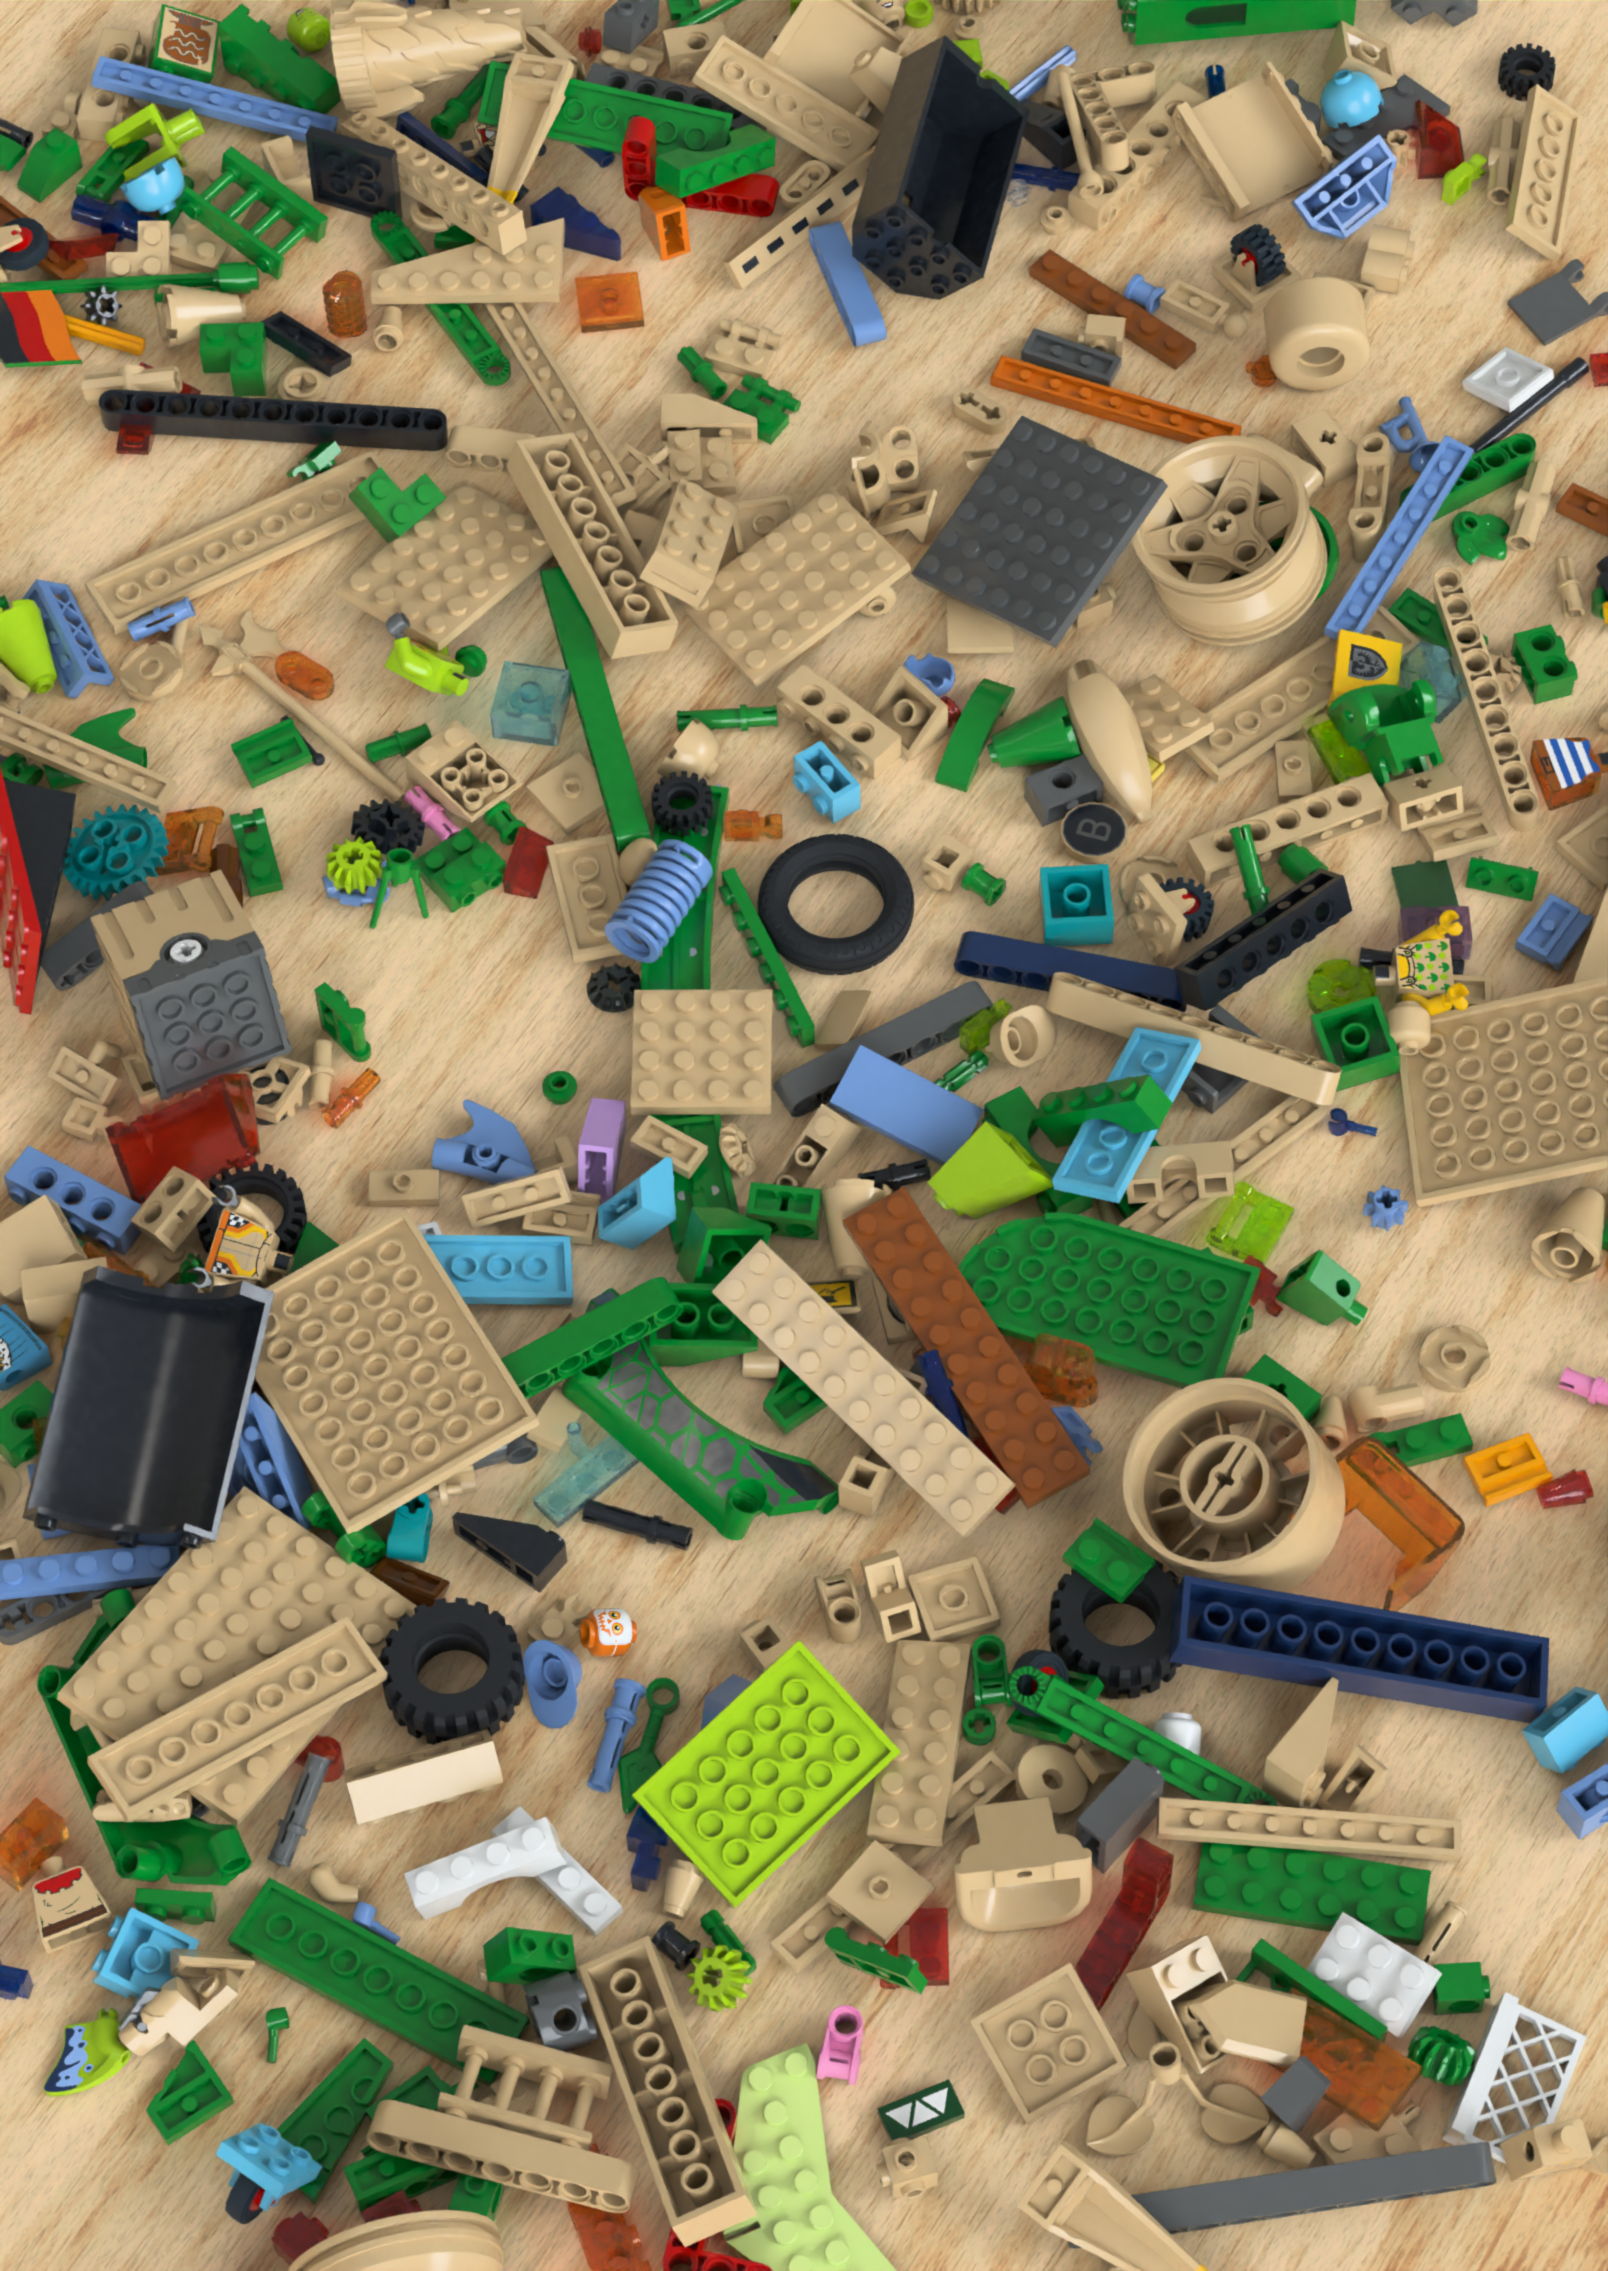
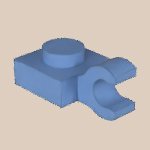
M1071 1406L1051 1408L1087 1465L1090 1466L1092 1461L1086 1455L1087 1447L1092 1453H1100L1103 1450L1100 1442L1090 1436L1092 1430Z

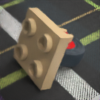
M18 218L0 227V283L13 282L12 271L27 270L36 266L48 252L49 238L43 226L36 220Z

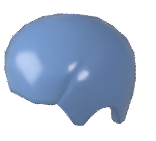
M927 653L921 660H916L914 655H910L903 664L937 697L948 693L955 683L953 665L946 659L933 657L931 653Z

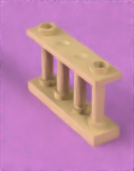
M463 2026L459 2040L457 2060L466 2063L455 2095L440 2092L437 2112L590 2151L593 2133L583 2129L593 2098L607 2101L614 2072L613 2064L472 2026ZM480 2067L503 2072L492 2106L469 2100ZM518 2077L541 2083L530 2116L507 2110ZM556 2087L579 2093L568 2126L545 2120Z

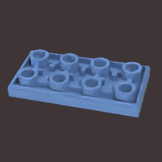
M862 1045L859 1046L828 1104L829 1107L941 1166L970 1138L984 1109Z

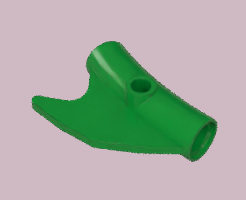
M134 708L109 713L85 722L70 735L147 768L146 747L133 745L122 739L119 735L121 728L136 716ZM43 764L51 789L58 790L85 783L81 779Z

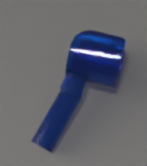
M1334 1108L1330 1111L1331 1119L1336 1122L1339 1121L1338 1123L1328 1122L1329 1130L1333 1135L1342 1136L1348 1131H1355L1376 1137L1378 1128L1348 1120L1347 1113L1343 1109Z

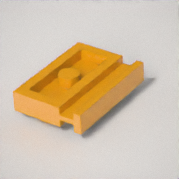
M1529 1432L1465 1456L1462 1462L1478 1494H1481L1485 1507L1548 1484L1552 1481L1553 1477L1551 1471H1548L1545 1466V1460Z

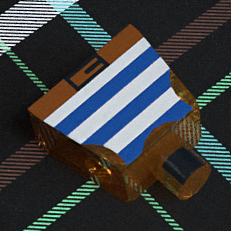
M1585 737L1533 741L1530 763L1548 810L1552 811L1595 795L1599 790L1601 774L1608 772V752L1594 754L1589 740Z

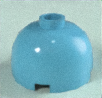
M1348 69L1338 71L1333 75V78L1324 86L1320 98L1324 120L1327 126L1332 128H1339L1338 123L1347 122L1349 127L1364 123L1380 112L1379 104L1384 105L1382 94L1374 79L1366 73L1350 71Z
M174 156L143 171L136 177L137 179L133 180L131 178L120 186L125 197L133 207L147 213L158 210L160 215L177 207L175 200L182 194L185 183L181 167Z

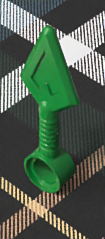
M658 1678L648 1685L646 1699L651 1712L640 1747L620 1757L618 1762L623 1812L626 1814L631 1813L638 1805V1802L631 1795L662 1767L654 1753V1748L664 1717L677 1710L680 1704L678 1685L669 1678ZM662 1688L670 1690L674 1695L672 1701L665 1705L656 1703L652 1698L653 1694Z

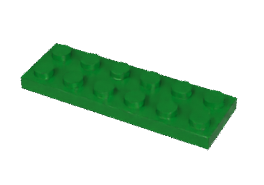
M1203 1842L1192 1910L1331 1932L1344 1912L1391 1942L1419 1946L1423 1936L1431 1871L1300 1849Z

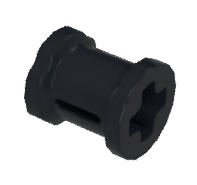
M667 1921L656 1932L652 1942L658 1951L675 1962L677 1970L683 1971L692 1963L690 1959L697 1956L701 1943L697 1940L690 1941L675 1929L676 1924L672 1921Z

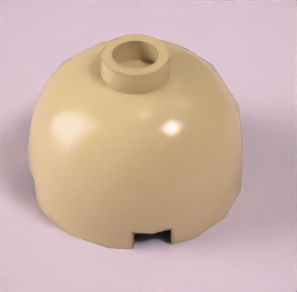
M698 719L692 720L673 745V749L669 754L670 758L665 757L657 773L670 780V773L676 772V776L681 777V771H687L688 777H691L692 773H696L699 780L703 777L710 780L720 766V763L716 761L720 750L719 741L714 732Z

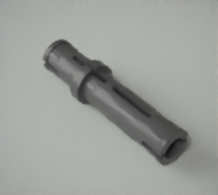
M311 1752L308 1753L307 1761L283 1820L279 1819L277 1826L280 1827L271 1853L268 1855V1860L289 1868L291 1867V1862L301 1836H306L308 1829L305 1826L328 1767L332 1762L331 1760Z

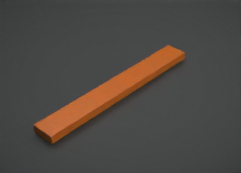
M1001 355L990 377L991 386L1186 444L1216 436H1240L1242 426L1003 355Z

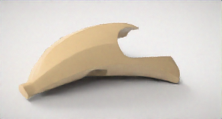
M1090 659L1081 660L1069 669L1067 678L1068 710L1076 739L1107 791L1122 807L1135 815L1139 824L1147 822L1154 817L1151 811L1153 794L1151 769L1134 712L1118 687L1098 664Z

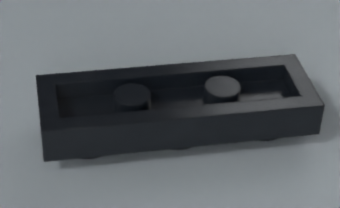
M282 311L261 321L264 322L266 338L329 377L351 365V354Z

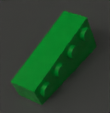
M242 3L217 25L223 65L230 74L239 76L256 89H261L271 95L277 102H283L284 104L322 114H327L341 101L337 78L308 55L304 59L300 57L294 44L286 38L283 41L277 39L269 32L271 26L262 19L258 23L248 16L250 10Z

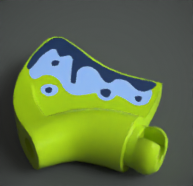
M104 2008L100 2009L97 2013L98 2019L94 2022L65 2026L64 2046L61 2056L44 2085V2091L48 2096H64L88 2090L105 2082L125 2066L130 2059L131 2050L120 2042L118 2036V2012L115 2009L109 2008V2012H106Z

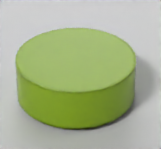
M909 0L904 5V22L910 27L923 28L933 21L934 9L928 0Z

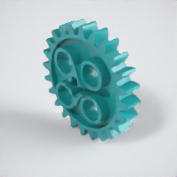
M124 804L119 806L117 812H114L111 806H108L105 815L95 811V819L93 821L86 818L83 819L85 825L83 829L73 828L76 837H70L63 873L75 891L79 890L83 897L91 894L95 901L102 894L106 901H109L113 893L118 894L135 882H144L148 885L146 878L148 876L157 877L158 874L154 868L164 867L165 863L161 857L169 855L166 846L170 842L166 836L167 832L156 814L151 815L147 808L139 811L135 804L129 811H127Z

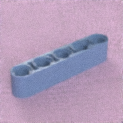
M841 221L809 228L812 250L853 346L859 347L885 340L886 328L884 320L860 264L852 256V246Z

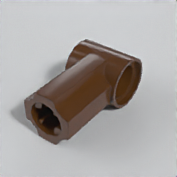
M217 844L215 848L209 850V873L221 869L243 908L242 881L239 878V850L229 844Z

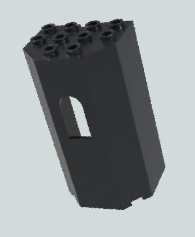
M945 35L901 59L852 224V256L896 293L937 300L984 278L1030 112L1025 105L995 79L988 80L979 75L981 67ZM903 195L909 199L908 207L902 202Z

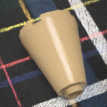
M172 284L159 285L157 294H163V302H157V320L161 338L168 339L164 343V346L167 348L199 340L200 324L241 323L242 320L246 319V305L244 301H240L238 295Z
M850 1178L834 1180V1187L831 1188L827 1187V1183L821 1187V1199L834 1267L837 1273L842 1274L843 1279L861 1280L863 1275L871 1272V1268L843 1227V1220L890 1195L892 1190L888 1185L883 1184L882 1190L874 1187L875 1181Z
M1587 1187L1575 1189L1534 1236L1531 1244V1259L1536 1267L1549 1278L1557 1280L1558 1276L1568 1278V1283L1578 1284L1587 1282L1596 1275L1601 1264L1605 1200L1599 1192Z

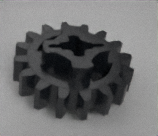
M383 799V803L378 804L375 800H370L369 807L361 804L359 811H354L351 835H355L354 842L359 836L364 841V844L373 841L376 850H380L382 854L387 855L390 850L395 848H404L415 853L417 846L422 845L425 823L421 822V814H412V806L402 808L401 801H397L394 804L389 803L388 799Z

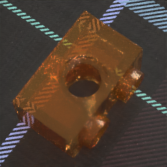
M37 1797L0 1834V1878L17 1892L41 1868V1863L50 1858L70 1837L64 1819Z

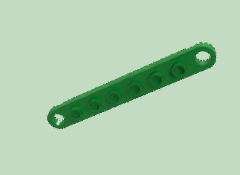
M384 211V213L378 212V215L375 214L374 218L371 219V234L394 265L429 256L396 213L393 214L391 211L389 213L387 211ZM383 224H391L394 226L392 227V230L389 229L388 232L387 230L383 232V229H381L380 231L379 228ZM466 303L424 304L485 384L499 386L510 379L511 366L509 360L504 356L500 347ZM498 366L503 369L501 370V373L497 372V375L496 373L492 375L491 372L489 373V371H487L490 367Z
M1031 1666L1020 1667L1014 1670L1008 1677L1007 1692L1016 1703L1128 1763L1134 1757H1137L1144 1764L1146 1762L1153 1764L1161 1772L1165 1783L1196 1800L1252 1804L1255 1800H1261L1268 1806H1278L1277 1801L1272 1795L1056 1678L1041 1672L1037 1668ZM1029 1675L1034 1678L1036 1691L1032 1696H1023L1017 1690L1016 1684L1020 1676Z

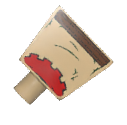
M60 1856L50 1857L43 1861L41 1869L45 1879L35 1882L31 1887L39 1933L47 1955L108 1931L113 1922L111 1912L84 1867L75 1866L67 1870Z

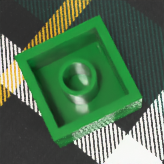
M1377 995L1311 1015V1034L1320 1059L1331 1062L1342 1069L1336 1092L1399 1073L1400 1055L1393 1037L1390 1036V1028Z

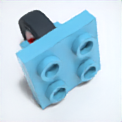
M262 2123L222 2141L216 2153L218 2157L234 2167L228 2184L232 2187V2190L226 2201L225 2211L241 2224L250 2223L263 2210L267 2211L270 2206L275 2207L282 2196L315 2180L322 2168V2165L312 2159L308 2151L293 2146L281 2137L277 2129Z

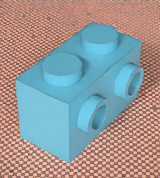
M821 740L793 756V782L801 793H806L811 798L814 808L820 815H826L835 824L861 808L860 784Z
M1575 1686L1526 1726L1522 1732L1540 1766L1564 1773L1574 1768L1578 1764L1579 1759L1590 1750L1601 1746L1608 1736V1712L1598 1693Z

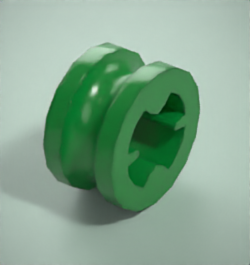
M978 1707L971 1709L965 1714L962 1732L967 1742L972 1745L983 1746L993 1740L996 1733V1719L991 1711ZM975 1721H983V1726H985L983 1733L975 1732Z

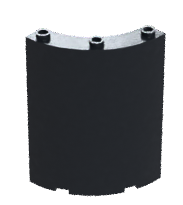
M99 1265L85 1271L22 1518L33 1521L34 1527L40 1530L53 1532L57 1528L82 1535L114 1540L115 1544L125 1548H136L137 1544L184 1546L191 1549H200L202 1544L215 1542L275 1292L243 1280L232 1284L213 1286L212 1292L208 1293L198 1292L199 1288L195 1285L166 1283L165 1288L160 1289L144 1286V1278L124 1274Z

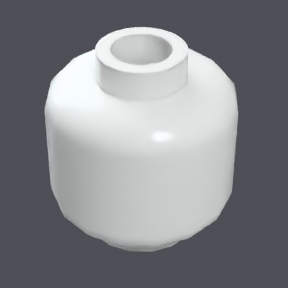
M1178 1712L1162 1714V1719L1157 1720L1153 1724L1152 1731L1199 1756L1201 1754V1726L1198 1722L1192 1720L1193 1716L1191 1714Z

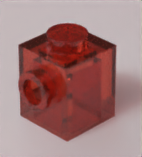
M299 2211L293 2218L287 2217L281 2221L275 2228L274 2236L271 2239L275 2252L291 2266L301 2254L327 2239L330 2233L315 2216L309 2220Z

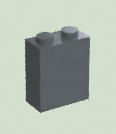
M1134 1757L1076 1820L1075 1838L1080 1841L1083 1848L1091 1850L1092 1865L1103 1874L1157 1816V1802L1159 1797H1163L1165 1779L1161 1772L1149 1762L1144 1764L1137 1757Z

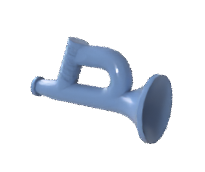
M1405 396L1399 400L1403 413L1379 425L1381 433L1388 437L1389 442L1394 445L1398 452H1412L1409 459L1410 465L1416 472L1422 473L1440 443L1429 442L1410 397ZM1408 425L1412 434V438L1409 440H1403L1398 432L1400 428Z

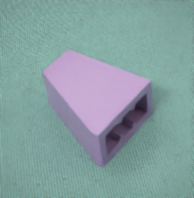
M591 1098L578 1144V1192L601 1195L602 1205L615 1195L626 1130V1101Z

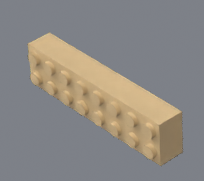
M574 432L516 440L507 469L610 659L669 650L679 622L662 591L639 578L644 559Z
M649 1935L579 1966L582 1980L668 2219L684 2247L758 2215L662 1956Z

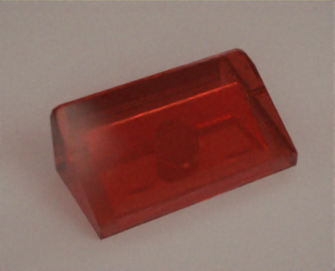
M91 233L49 240V247L65 261L106 255V252L115 251L119 235L117 233Z
M519 827L503 876L504 893L537 899L549 863L546 846L554 845L553 841L526 827Z

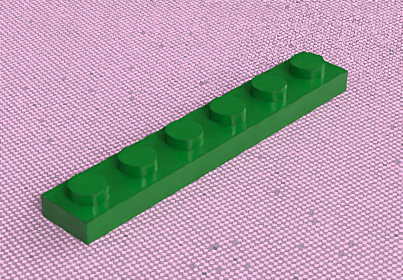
M735 868L723 871L722 886L718 888L721 900L725 906L730 905L733 911L732 920L736 930L744 932L747 938L745 939V945L751 958H757L760 964L758 965L760 977L765 985L770 984L773 990V1002L776 1009L784 1011L787 1017L785 1018V1025L789 1035L792 1038L797 1037L802 1048L815 1044L814 1023Z

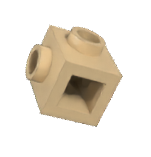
M927 2136L909 2140V2138L895 2139L888 2143L887 2147L881 2148V2163L876 2164L882 2187L889 2186L893 2198L903 2196L905 2199L914 2198L923 2194L925 2189L938 2186V2169Z

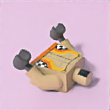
M218 1185V1187L226 1191L227 1197L223 1202L217 1197H212V1202L218 1206H229L230 1210L223 1209L205 1267H195L187 1271L198 1276V1284L189 1282L185 1285H195L197 1288L204 1287L205 1291L212 1292L213 1286L232 1284L242 1280L256 1286H265L270 1271L288 1276L293 1265L294 1255L277 1251L280 1239L274 1232V1224L258 1206L240 1195L236 1196V1191L232 1186Z

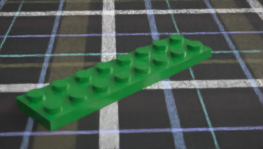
M496 61L490 62L477 120L478 124L498 128L504 83L510 68L509 64ZM570 78L564 92L566 98L546 136V139L622 155V144L629 120L633 117H645L655 125L657 156L678 148L706 152L727 146L728 132L731 129L733 114Z
M270 1877L228 1938L229 1945L461 2072H463L466 2062L458 2061L457 2054L460 2035L464 2025L516 2039H521L530 2025V2017ZM480 2067L476 2080L490 2087L498 2076L499 2071Z

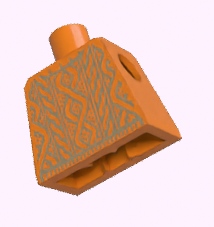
M658 186L644 188L638 195L642 225L660 259L665 261L691 252L684 203L681 199ZM666 227L670 229L667 235L664 233V231H667Z

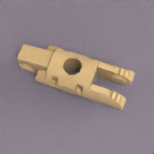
M105 1789L100 1790L96 1797L98 1803H95L92 1809L93 1818L104 1822H126ZM184 1791L130 1822H163L190 1818L192 1812L191 1794L189 1791Z

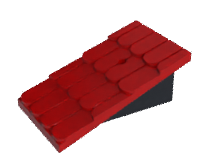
M0 767V945L3 967L9 968L13 1005L19 1007V1013L31 1015L36 983L70 842L76 794L4 780Z

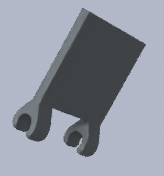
M1578 259L1570 261L1557 274L1508 301V306L1544 346L1595 317L1608 315V292L1601 293L1588 304L1570 284L1579 282L1584 277L1581 271L1584 269V265Z

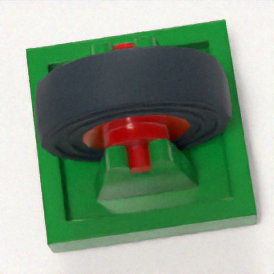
M1033 1649L1024 1653L1015 1662L1011 1671L1012 1673L1014 1670L1024 1666L1037 1668L1041 1672L1056 1678L1095 1700L1105 1687L1097 1676L1068 1670L1063 1659L1055 1653L1046 1650ZM1029 1675L1019 1677L1016 1684L1019 1693L1023 1696H1032L1036 1691L1034 1678ZM1011 1699L1016 1709L1006 1724L1014 1733L1066 1744L1074 1734Z

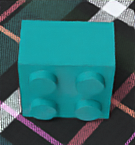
M1108 864L1040 868L1039 895L1044 944L1055 947L1112 944L1114 915Z

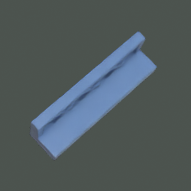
M36 579L22 599L35 601L40 609L57 678L66 697L78 698L88 683L110 686L115 679L67 584ZM54 594L60 595L62 601L55 597ZM65 617L72 621L74 625L66 620ZM77 641L83 644L86 647V649L82 647L80 644H78ZM88 664L94 667L98 672L91 671Z

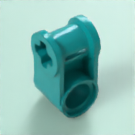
M425 1492L396 1509L387 1541V1558L419 1563L426 1561L433 1512L430 1508V1499Z

